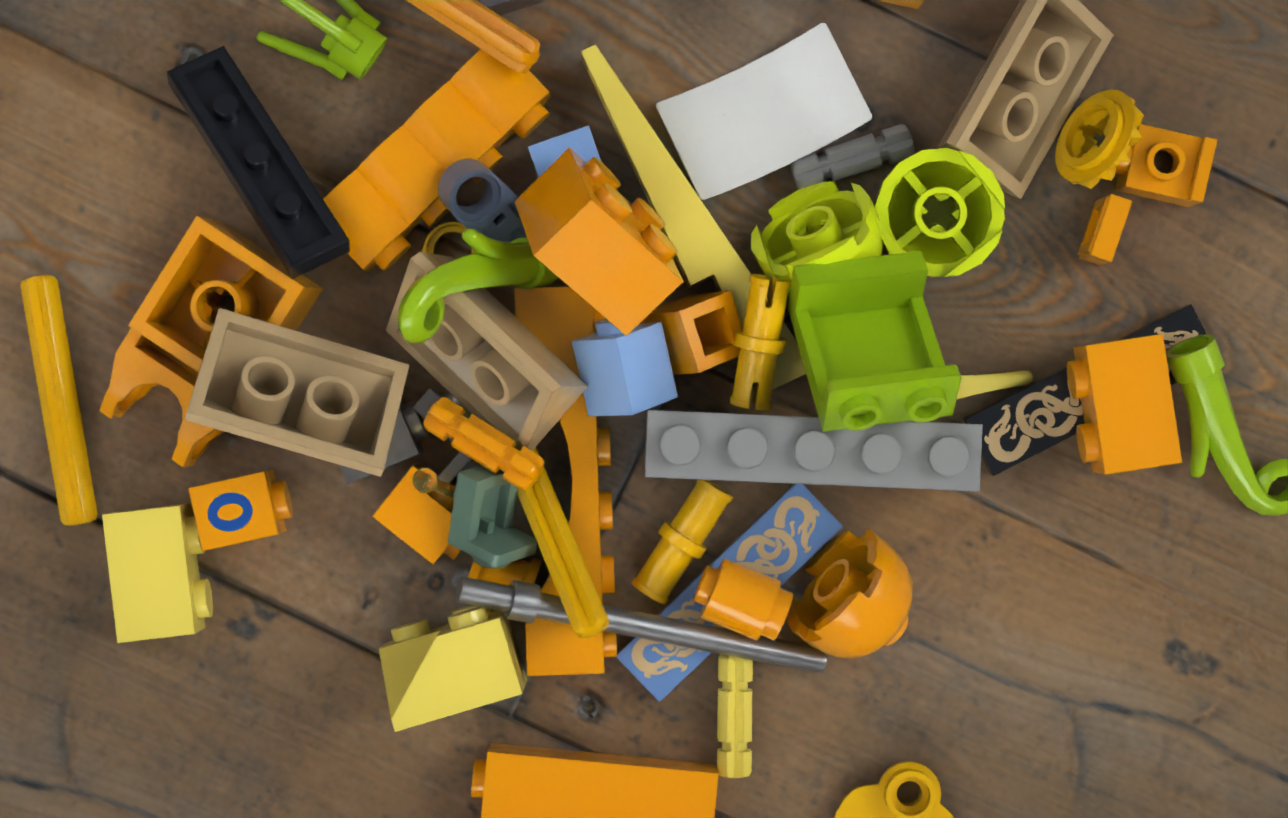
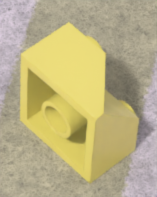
M469 605L452 611L453 615L447 617L449 624L430 629L428 620L423 619L391 629L393 640L384 643L379 648L391 721L395 732L523 694L527 676L510 619L504 618L503 611H491L488 608Z

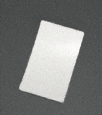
M820 23L794 40L735 71L656 104V108L695 190L702 200L725 193L787 166L850 133L872 119V114L826 23Z

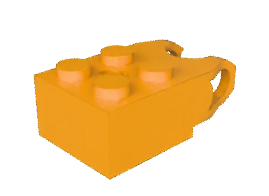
M196 216L128 325L131 329L115 353L110 385L99 411L110 419L114 416L122 418L131 406L146 396L153 387L162 385L169 388L177 396L182 407V424L178 431L177 446L171 460L182 467L193 466L210 443L225 432L185 420L218 309L227 310L220 304L221 298L223 296L233 297L235 313L297 331L323 288L304 275L291 279L278 258L219 219Z

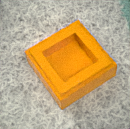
M1113 194L1095 201L1077 253L1079 255L1078 259L1098 266L1112 262L1133 201Z

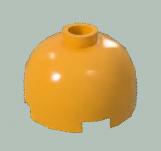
M866 529L865 535L861 537L846 531L826 544L809 562L804 571L814 575L815 578L805 589L801 601L793 597L787 614V622L791 631L810 646L835 657L855 659L874 653L884 646L891 645L902 636L908 625V614L912 604L913 581L900 555L889 543L871 529Z

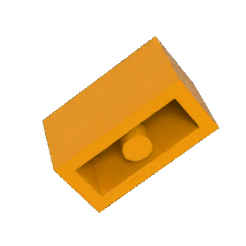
M1163 334L1073 347L1075 360L1068 361L1067 378L1073 399L1081 398L1085 424L1077 425V444L1083 463L1091 462L1092 473L1107 475L1182 463Z

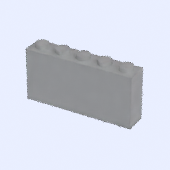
M646 410L643 473L645 477L980 491L983 425L905 421L874 425L859 431L841 429L823 432L819 417Z

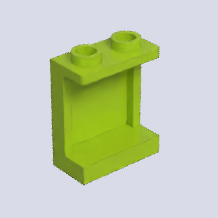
M922 251L848 259L828 264L813 263L793 266L788 311L823 432L841 429L859 431L874 425L905 421L929 422L939 417L953 415L962 377L957 365H945L923 298L928 269Z

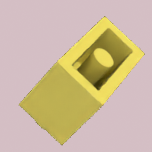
M191 503L103 514L102 519L117 643L191 635L205 629V618L212 617L213 597L209 580H200L197 554H203L205 551H202L195 516H192Z

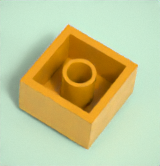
M569 147L514 202L533 256L627 336L683 283V279L673 260L678 251L668 237L660 231L665 226V223L650 205L639 197L633 203L629 202L617 191L621 186L619 180L600 160L592 157L586 163Z

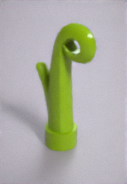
M468 228L462 232V239L476 253L458 257L418 278L408 288L401 300L397 315L398 327L403 338L409 343H423L432 338L438 331L445 314L444 297L449 294L478 288L516 285L522 289H531L550 285L559 277L533 256L527 237L517 238L509 243L494 240L475 229Z
M1198 335L1172 346L1167 350L1166 358L1175 381L1182 386L1188 407L1191 429V476L1196 478L1202 477L1210 450L1219 471L1229 487L1246 507L1260 515L1281 516L1287 514L1288 483L1286 489L1279 494L1269 495L1268 491L1272 482L1278 477L1286 476L1288 479V459L1281 458L1272 461L1262 467L1256 474L1254 473L1221 370L1225 366V362L1214 335Z

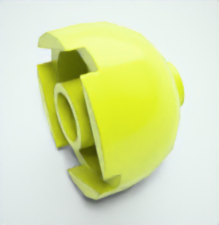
M950 148L921 150L898 162L882 181L875 203V209L879 215L877 221L881 239L887 252L891 255L922 251L928 269L927 276L930 277L959 276L982 264L998 245L1005 220L1004 193L993 172L973 155Z
M835 181L820 182L795 191L778 201L768 210L772 221L765 227L762 234L756 225L751 234V251L770 282L772 277L780 281H791L793 266L829 264L848 259L882 256L883 241L877 221L879 215L870 196L860 185L851 183L854 190L852 192L849 190L839 191Z

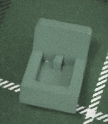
M480 465L458 472L457 483L453 493L454 503L448 543L471 555L473 561L481 566L504 568L511 562L534 555L536 553L537 541L528 534L512 527L518 488L502 478L505 472L501 469L495 474Z

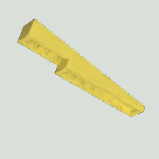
M596 44L582 50V62L649 205L665 223L661 230L678 251L674 258L688 288L712 278L718 292L731 290L743 327L751 273ZM784 322L781 337L787 339L784 354H778L772 390L806 374L798 343Z

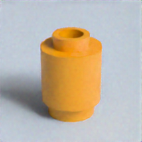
M723 558L718 569L709 565L705 567L697 585L693 601L703 605L700 612V618L756 641L760 636L775 641L786 620L792 603L793 593L780 588V580Z

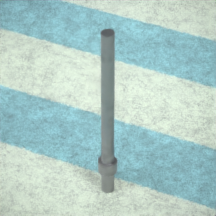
M462 576L457 583L455 601L457 603L503 611L505 619L530 624L533 623L535 618L570 624L560 597L541 592L539 585L512 580L509 586ZM603 605L609 619V625L604 630L605 632L815 673H822L827 664V654L810 645L779 639L773 641L763 636H760L756 641L729 629Z

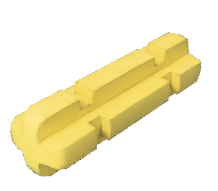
M720 654L718 658V681H722V688H718L717 739L719 742H722V748H717V769L722 777L744 778L750 776L752 772V751L750 748H747V742H752L753 691L748 688V682L753 681V660Z

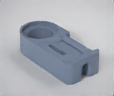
M463 159L453 163L444 171L438 185L439 198L451 214L467 229H475L489 238L509 243L517 238L527 237L514 202L518 196L484 163L475 159ZM473 177L484 178L486 190L483 197L474 205L459 206L456 201V194L461 184Z

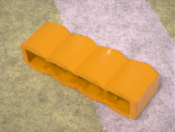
M480 49L446 84L428 98L401 127L384 140L356 170L340 182L323 199L350 240V252L347 254L366 272L370 271L375 265H378L383 271L390 268L411 247V244L405 237L413 228L422 221L429 227H432L449 212L442 204L438 194L439 181L444 171L453 163L463 159L478 160L492 171L504 158L497 149L515 132L521 139L526 138L548 117L550 113L544 105L551 98L550 92L529 70L526 73H517ZM473 177V178H471V179H472L475 183H478V182H480L483 178H481V177Z

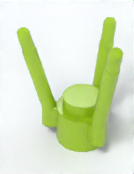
M279 0L326 33L321 46L330 52L329 55L265 31L258 32L256 36L259 43L324 68L342 81L348 72L361 80L373 66L388 41L387 37L377 31L381 22L365 12L355 0H335L352 18L350 20L341 14L335 22L304 0Z

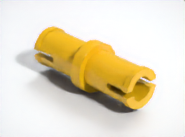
M750 274V288L743 330L736 331L734 345L739 347L740 350L733 393L730 396L729 403L737 407L749 409L752 385L755 382L751 403L755 404V410H770L778 354L785 353L787 339L781 337L791 281H780L772 277L769 298L766 302L770 280L766 279V275Z
M697 479V484L671 523L667 521L663 523L658 531L662 538L637 577H634L631 582L639 591L661 604H666L669 599L668 596L694 557L701 559L707 549L703 542L728 503H731L734 498L709 480Z

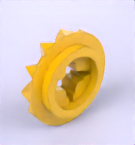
M1105 90L1092 95L1076 108L1062 128L1055 150L1056 167L1064 179L1074 185L1078 183L1092 189L1098 184L1100 179L1112 181L1115 177L1116 167L1121 162H1130L1128 152L1131 146L1142 139L1137 127L1141 124L1144 114L1135 106L1133 98L1119 90ZM1096 133L1106 136L1100 146L1096 145L1098 141L1093 138Z

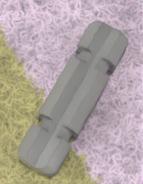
M899 124L881 130L880 136L875 138L871 133L824 148L822 150L823 154L818 156L814 151L791 163L790 169L798 190L825 182L824 180L830 178L832 181L837 182L880 168L883 161L888 160L889 164L904 160L915 153L914 142L907 126Z

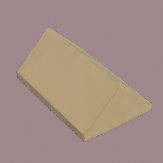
M1020 0L936 149L950 148L973 155L993 172L1004 192L1021 199L1114 34L1079 0Z
M425 252L417 253L410 258L386 332L471 414H474L515 440L516 446L514 448L520 451L525 446L532 451L588 386L485 288L452 293L445 296L443 321L432 338L423 343H409L406 341L399 330L397 317L402 298L408 288L423 274L454 260L451 256Z
M219 308L185 420L381 477L385 468L410 365Z

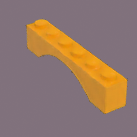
M570 287L515 288V317L579 377L572 341L595 333V322L605 317ZM582 393L559 419L568 444L572 473L571 510L568 524L603 604L604 593H615L614 555H601V530L613 529L612 491L599 492V466H611L610 427L597 428V416H588ZM549 574L547 581L540 590L543 593L558 595ZM535 618L531 624L525 623L527 676L605 674V657H617L616 633L603 631L589 638H579L570 624Z

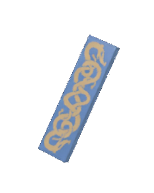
M793 484L715 558L709 566L718 569L722 559L726 558L780 580L782 586L843 526L803 484ZM703 571L657 614L659 616L724 628L700 618L703 605L693 601ZM633 637L617 652V658L660 702L712 652Z

